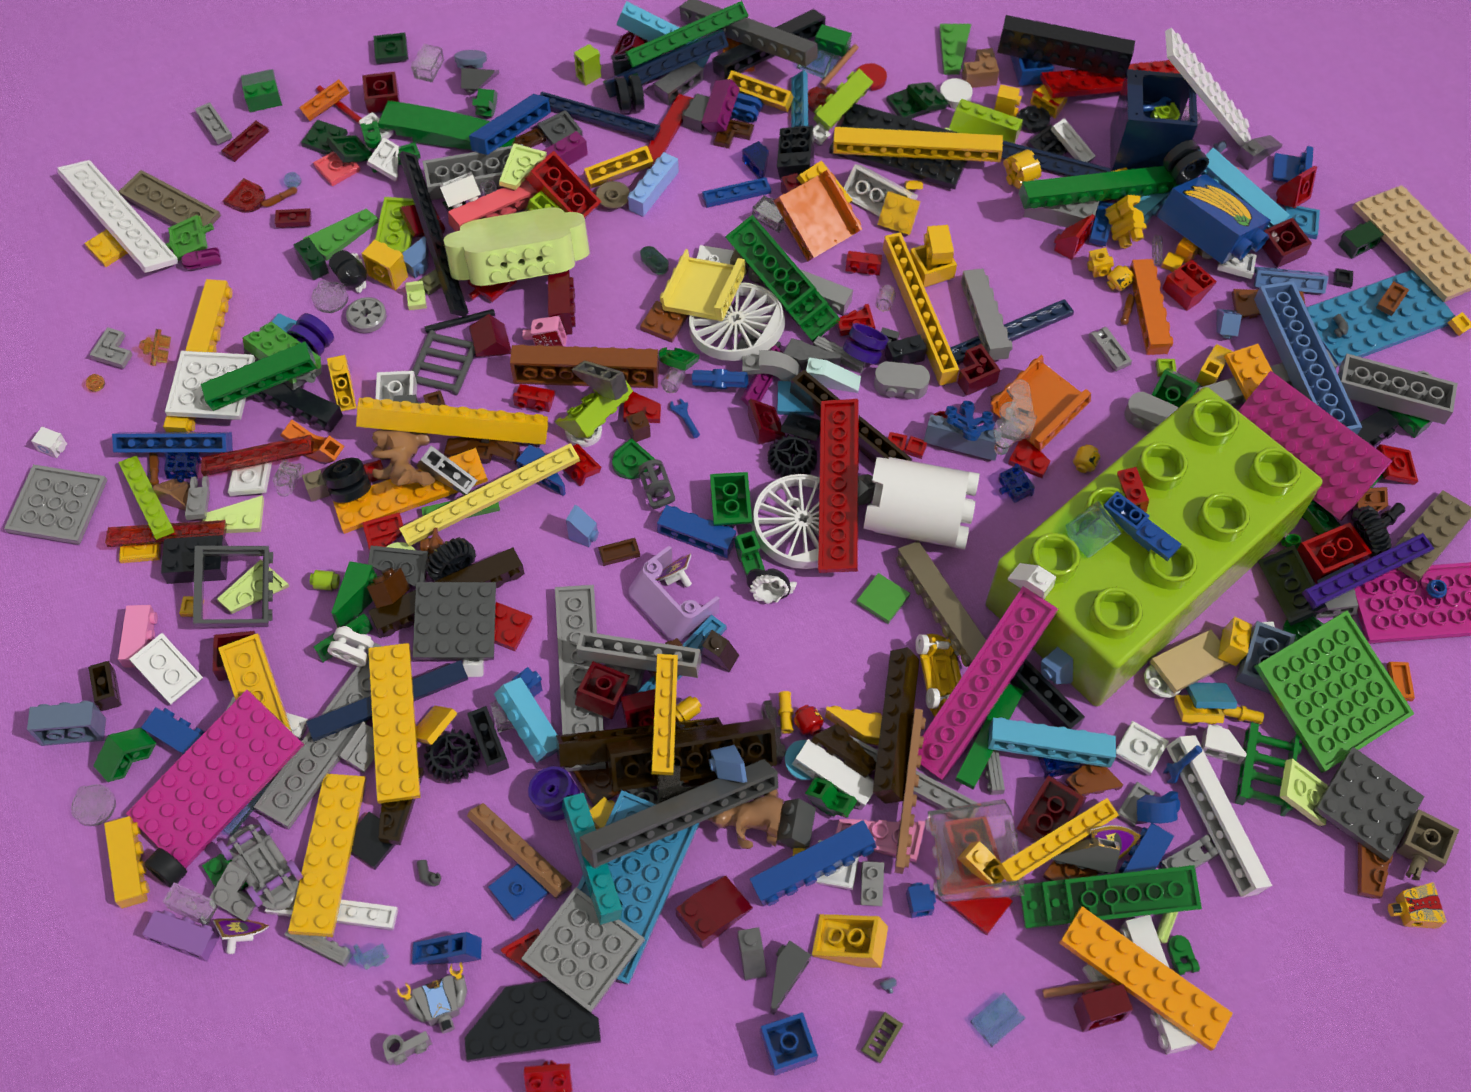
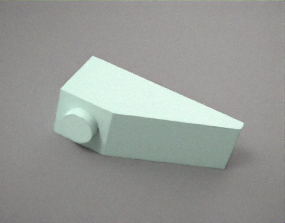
M809 357L806 372L823 386L830 389L858 393L861 376L827 360Z

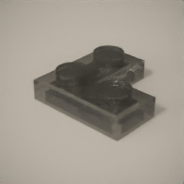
M674 765L673 775H658L657 804L697 788L699 785L680 786V766Z

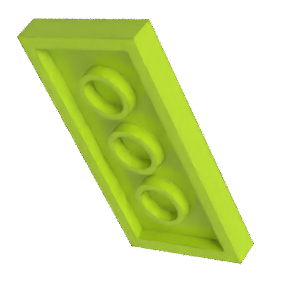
M384 197L375 240L383 242L388 247L401 253L411 247L413 236L399 210L402 206L415 205L413 198Z

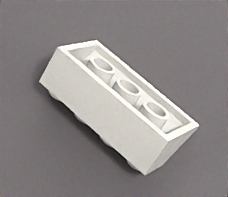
M857 164L854 165L844 186L845 191L852 198V202L879 217L888 191L915 200L918 197L917 194Z

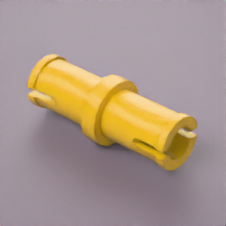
M781 691L778 693L781 733L788 734L794 731L792 721L794 709H792L791 692Z
M1243 705L1237 706L1236 709H1221L1225 716L1237 718L1241 722L1245 720L1261 725L1264 719V712L1247 709Z

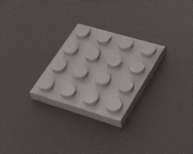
M33 464L4 529L8 533L80 544L107 479L101 475Z
M575 887L521 959L592 1013L644 943L645 938L621 920L600 925L591 898Z

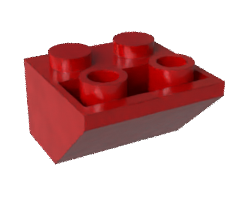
M1191 259L1167 275L1162 289L1188 311L1204 298L1217 281Z

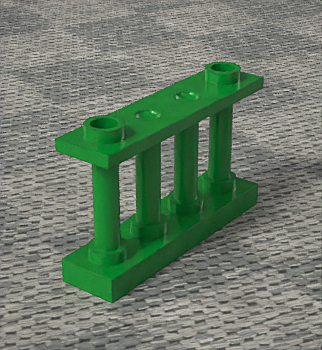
M1251 722L1245 730L1243 749L1247 754L1240 764L1235 804L1243 806L1251 798L1281 806L1280 816L1284 817L1289 811L1293 810L1290 804L1278 796L1255 791L1250 785L1251 781L1255 779L1281 786L1283 778L1257 772L1256 769H1253L1254 762L1259 761L1285 768L1286 760L1259 753L1256 750V744L1263 743L1289 750L1288 759H1294L1297 762V756L1302 749V743H1299L1300 737L1296 734L1290 742L1264 736L1261 735V732H1258L1259 724Z

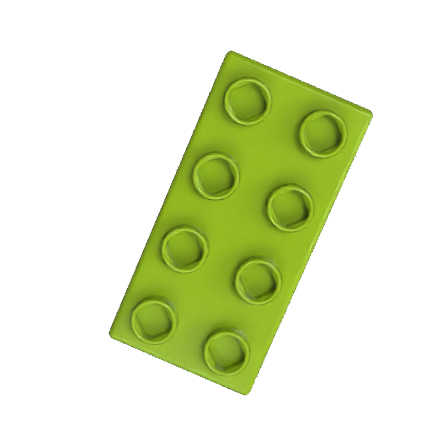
M1203 387L1000 558L986 599V607L1001 620L1021 588L1008 580V577L1019 563L1038 565L1056 576L1054 587L1044 600L1059 610L1032 649L1043 659L1057 647L1073 658V682L1070 684L1091 704L1101 706L1296 527L1322 485V479L1213 390ZM1137 467L1149 499L1146 512L1149 515V520L1182 544L1168 561L1152 549L1147 551L1121 528L1104 508V504L1117 491L1125 497L1117 476L1118 471Z

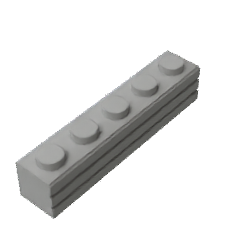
M818 336L813 343V346H818L821 349L840 355L841 364L860 374L867 365L866 362L847 354L843 347L828 341L824 337Z
M994 750L986 765L985 778L988 779L987 790L990 791V795H999L1004 793L1005 787L999 751Z
M288 929L284 934L287 939L343 967H346L352 957L349 948L345 946L340 947L337 942L326 940V937L290 934Z

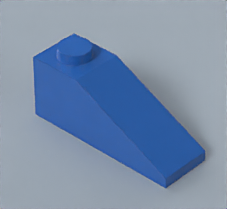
M529 444L516 460L517 467L519 469L546 454L539 447L535 448ZM558 473L539 481L562 496L566 494L565 485Z
M468 932L413 942L412 964H451L481 960L482 938Z

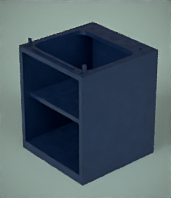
M1127 69L1110 126L1111 171L1122 168L1131 170L1164 166L1163 160L1170 150L1184 141L1193 140L1198 126L1196 92L1181 74ZM1163 97H1168L1171 101L1166 102V105L1169 106L1170 103H1175L1180 112L1179 119L1151 118L1153 111L1143 112V105L1154 104ZM1189 98V119L1182 121L1181 118Z

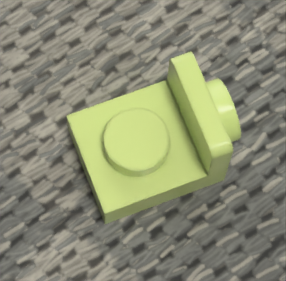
M423 281L405 283L409 310L427 308Z

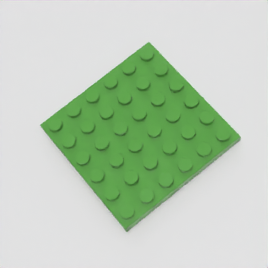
M1348 610L1254 666L1321 773L1341 762L1352 747L1357 750L1361 749L1414 715V712Z

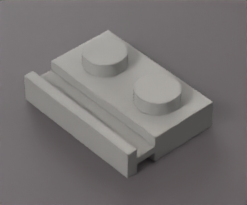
M365 722L360 724L338 756L362 773L366 771L375 758L373 728L366 725Z

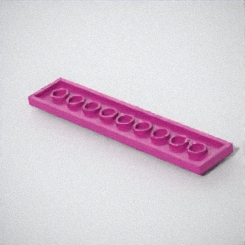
M1024 586L1021 588L924 733L923 747L918 749V755L922 756L921 765L941 780L946 778L1059 610L1058 608Z

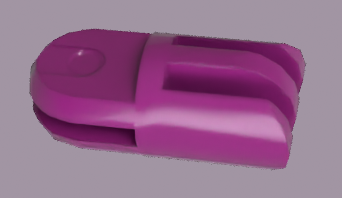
M218 247L186 253L181 259L183 267L188 270L220 265L222 262Z

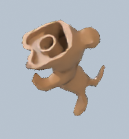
M386 429L373 432V442L378 446L371 452V455L381 460L390 459V464L385 469H373L372 475L379 480L391 478V482L397 486L412 483L431 485L435 482L434 476L429 472H418L411 465V460L417 454L418 447L429 444L430 436L427 433Z
M775 789L764 794V796H759L750 802L743 803L706 820L712 822L717 828L733 825L736 828L738 845L742 849H751L753 847V842L746 840L745 837L746 830L750 828L766 832L767 842L776 847L784 800L778 797V790Z

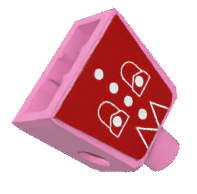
M560 316L534 319L531 329L523 330V340H533L535 346L566 347L567 335Z

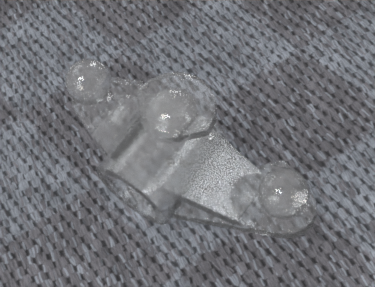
M1021 379L1014 381L1007 388L1006 391L1013 400L1001 406V418L995 423L993 431L995 439L994 451L998 455H1005L1009 447L1022 439L1030 440L1037 419V415L1034 414L1029 384Z

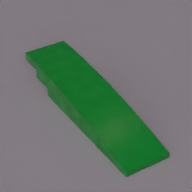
M388 101L378 126L380 129L395 130L397 136L412 137L415 143L472 150L469 135L490 121L432 107ZM516 136L499 148L512 146Z
M753 215L725 236L812 342L841 321L839 316L817 291L816 287Z
M1195 865L1019 885L1025 928L1071 924L1081 907H1084L1101 920L1202 909Z

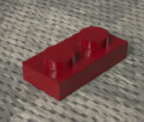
M311 209L276 210V228L311 226Z

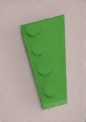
M940 24L939 32L944 75H960L971 24Z
M364 209L307 237L311 239L323 258L328 261L336 252L344 249L379 222L378 217L368 209Z

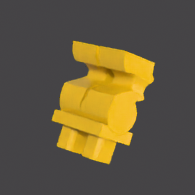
M1127 195L1105 209V216L1108 217L1109 224L1112 225V238L1114 241H1119L1120 248L1132 246L1130 238H1132L1133 242L1144 239L1142 231L1147 226L1144 223L1143 212L1133 207L1140 202V196Z

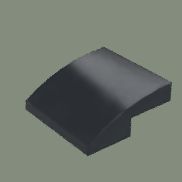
M1051 124L1026 144L1030 148L1061 156L1068 152L1051 131Z

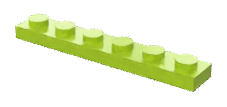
M137 455L118 462L155 539L157 540L174 533V529Z

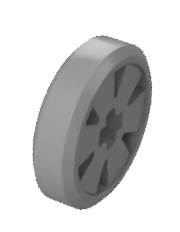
M371 297L355 300L346 311L349 326L361 333L378 330L383 326L387 317L383 303Z

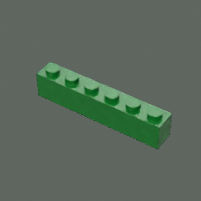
M302 342L251 364L244 365L239 369L202 383L201 388L205 402L214 411L315 370L317 365L312 350L306 342Z

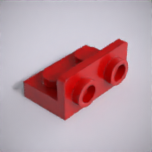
M848 251L845 271L880 276L882 255Z
M519 384L517 393L513 394L514 406L535 409L540 412H550L555 397V390Z
M579 444L573 445V448L580 461L563 470L579 486H582L587 477L600 473L602 467Z
M1137 467L1118 471L1117 476L1125 497L1144 512H1147L1149 499Z

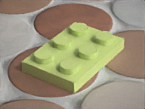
M1294 759L1286 760L1279 797L1318 826L1326 825L1327 819L1315 812L1314 808L1328 785Z

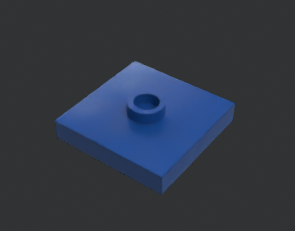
M519 864L488 886L489 890L514 921L548 895V891Z

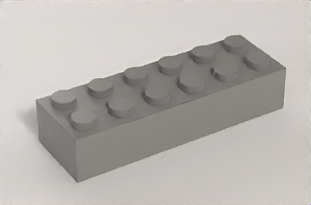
M512 146L497 148L488 155L472 152L424 160L423 167L431 200L444 198L440 189L441 183L472 172L480 192L504 188L499 186V180Z
M1346 354L1339 367L1338 376L1349 399L1444 425L1453 413L1458 383L1351 354Z

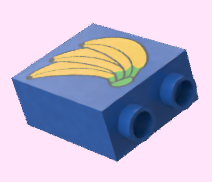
M1207 174L1174 187L1157 215L1159 219L1221 264L1235 257L1238 260H1242L1251 249L1254 252H1258L1269 238V235L1264 230L1271 220Z

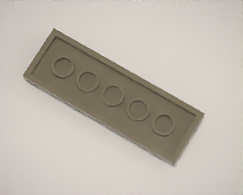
M140 170L118 191L124 199L173 225L195 215L201 217L203 226L209 223L214 224L221 217L218 210L143 170Z
M1442 490L1395 545L1397 546L1424 533L1434 547V550L1397 569L1414 580L1419 581L1471 519V506Z

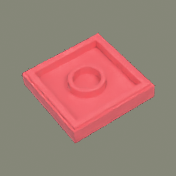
M334 151L313 162L314 167L331 186L361 171L360 166L356 162L343 163Z

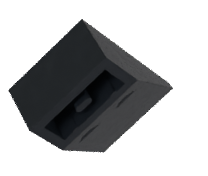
M813 125L780 128L777 170L781 180V177L798 173L800 175L814 166Z

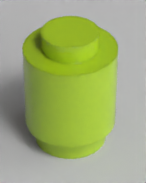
M315 570L310 575V585H313V589L333 591L339 588L340 574H335L334 571Z

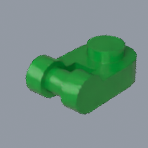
M377 120L372 121L370 124L361 123L366 146L372 149L377 148L382 141Z
M1181 935L1173 936L1167 944V950L1175 972L1180 976L1185 975V972L1188 971L1192 973L1199 972L1200 966L1197 959H1195L1189 940ZM1186 958L1187 963H1182L1180 959Z

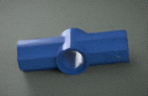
M713 369V371L694 370L692 373L693 386H706L715 389L747 388L749 379L747 372H733L725 369Z

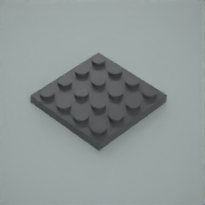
M416 582L413 660H494L496 582Z
M1352 747L1343 759L1314 811L1384 861H1388L1425 796Z

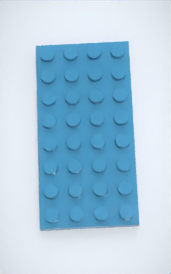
M1413 270L1307 307L1325 349L1329 352L1337 367L1341 365L1346 354L1358 357L1368 356L1449 326L1448 322L1456 317L1445 302ZM1394 281L1408 288L1409 291L1394 314L1390 316L1377 309L1376 306ZM1337 314H1341L1349 326L1348 333L1341 338H1338L1334 333V330L1339 328L1333 320V317Z
M621 790L605 826L656 804ZM699 823L607 862L622 906L621 919L619 920L645 938L644 943L617 980L630 984ZM583 875L577 888L590 897Z

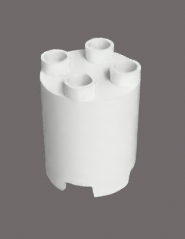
M877 457L872 482L876 483L872 503L867 505L863 529L965 550L969 527L961 526L960 523L971 524L975 509V501L965 497L966 495H976L980 473L889 457V459Z

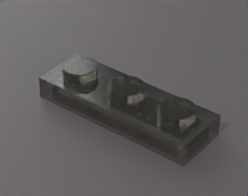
M771 700L763 701L761 707L762 718H769L775 728L777 764H781L786 749L780 740L782 736L781 727L776 723L777 710L776 707L772 706Z

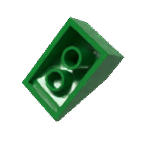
M273 69L241 76L242 88L249 112L282 106Z
M748 472L710 474L714 526L752 523Z
M349 561L331 611L337 628L353 621L373 602L367 588L373 582V579L377 577L372 565Z

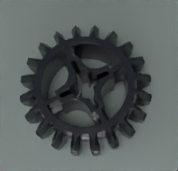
M789 434L787 438L781 435L780 440L775 439L774 444L770 445L767 455L770 469L774 470L775 476L780 474L782 478L795 474L810 475L811 471H814L818 458L817 450H815L814 444H811L810 439L804 440L805 438H798L795 435L791 437Z
M1369 505L1363 506L1352 512V524L1372 552L1371 555L1373 557L1391 549L1390 534L1381 516L1373 507Z
M460 537L452 538L449 542L445 541L443 545H439L437 549H434V552L426 560L425 568L428 572L427 574L434 581H437L471 566L476 557L473 545L465 538Z
M453 728L449 734L444 730L442 736H439L431 746H426L425 748L426 752H428L424 754L425 766L428 768L429 774H434V779L440 778L443 783L447 779H449L451 784H453L454 779L461 783V777L463 776L468 779V772L474 773L475 769L473 766L479 765L477 759H480V753L478 752L480 749L478 745H475L476 740L471 738L469 733L464 735L461 729L457 734ZM452 744H460L462 746L456 747ZM450 750H452V753L455 756L453 757L454 762L452 761V758H450ZM466 759L465 762L459 766L460 762ZM440 765H442V766H447V765H448V766H451L452 769H446V768L441 767Z

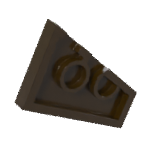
M838 724L814 735L811 739V742L815 745L820 743L826 747V752L830 755L836 754L844 759L845 765L866 778L875 773L876 761Z

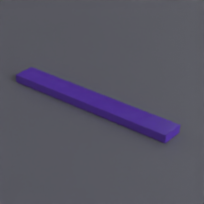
M1424 533L1419 534L1304 590L1302 594L1312 609H1315L1434 550V547Z

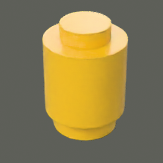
M688 696L676 705L675 721H689L701 712L700 707H702L696 697Z

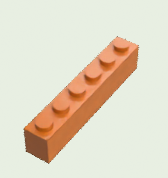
M1153 259L1132 260L1129 268L1134 275L1131 285L1146 355L1168 354L1170 347L1173 346V337L1169 333L1170 323L1166 320L1167 310L1163 306V294L1160 293L1161 284L1160 280L1157 279V266H1154Z

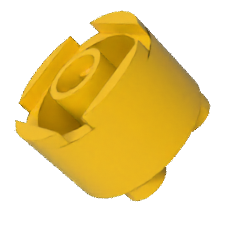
M1024 150L1003 161L1007 173L1006 180L1009 185L1013 184L1014 187L1020 189L1022 182L1033 181L1041 177L1040 163L1038 159L1035 160L1033 158L1035 154L1031 150Z

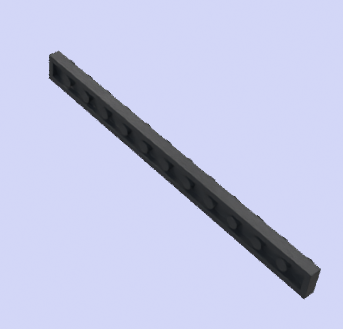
M401 151L399 158L450 313L466 317L469 311L459 281L451 277L444 237L417 156Z

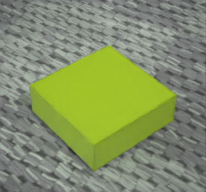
M1175 359L1156 360L1157 377H1161L1166 368L1177 372Z

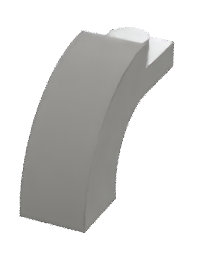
M759 350V355L743 356L742 372H747L748 375L771 374L778 377L781 381H791L801 372V367L795 359L777 351Z

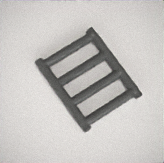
M430 330L412 369L418 384L452 391L454 395H458L475 356L473 343L435 334L434 330ZM434 340L469 348L467 356L430 348ZM428 354L463 362L461 370L427 363L424 360ZM420 369L456 376L457 380L454 385L420 377L418 373Z

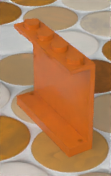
M829 169L773 201L807 261L862 230L860 220L854 215L852 206L845 199L843 190L838 186L834 174Z
M1040 355L1037 359H1033L1029 367L1025 371L1022 370L1012 383H1008L1000 395H996L992 399L991 412L1041 451L1091 402V392L1087 389L1080 392L1044 364L1043 355Z

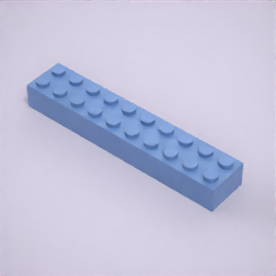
M1289 281L1260 286L1254 301L1293 387L1358 435L1362 425L1295 282Z

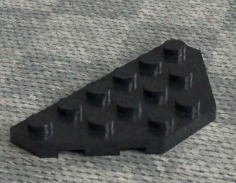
M551 981L508 986L504 988L466 1035V1061L472 1062L600 1043L599 1019Z

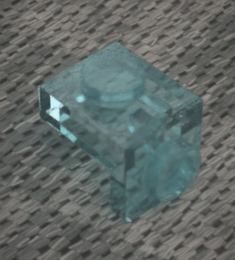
M383 943L364 954L358 944L353 946L356 952L352 955L358 966L362 964L366 970L372 966L377 967L383 964L386 958L390 957Z

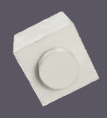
M44 427L40 428L31 441L37 451L55 458L64 451L67 445L60 433Z

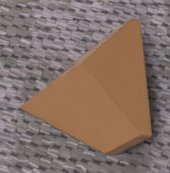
M173 478L154 485L153 490L162 504L186 511L190 483Z

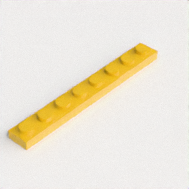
M1108 798L1007 859L998 865L997 868L1007 883L1011 885L1091 834V829L1102 827L1119 816Z

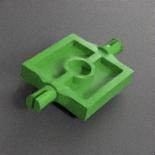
M195 215L169 227V242L165 245L173 250L174 255L180 261L186 253L208 248L206 233L214 230V226L212 223L203 226L201 217Z

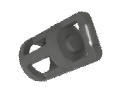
M655 459L640 465L638 472L650 506L653 509H657L673 503L675 495L663 462ZM655 465L659 466L656 470L653 468ZM662 473L664 480H659L657 476ZM646 478H651L652 483L648 485ZM667 492L670 493L669 497H665L656 502H653L652 498L654 497H661Z

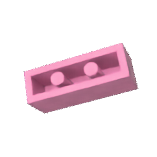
M151 605L126 606L118 660L124 668H136L129 659L155 639L154 624H157L158 616Z

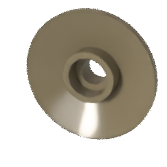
M610 181L602 184L597 189L596 196L601 200L600 205L615 209L624 206L629 201L628 195L630 191L625 184Z

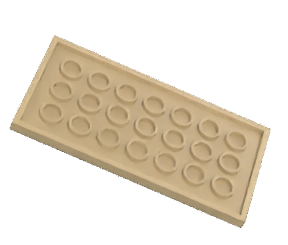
M1402 185L1356 202L1353 205L1354 211L1365 222L1371 221L1384 234L1382 239L1443 302L1471 291V254Z

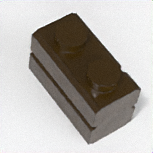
M105 661L89 666L94 703L101 711L121 706L116 671L110 662Z

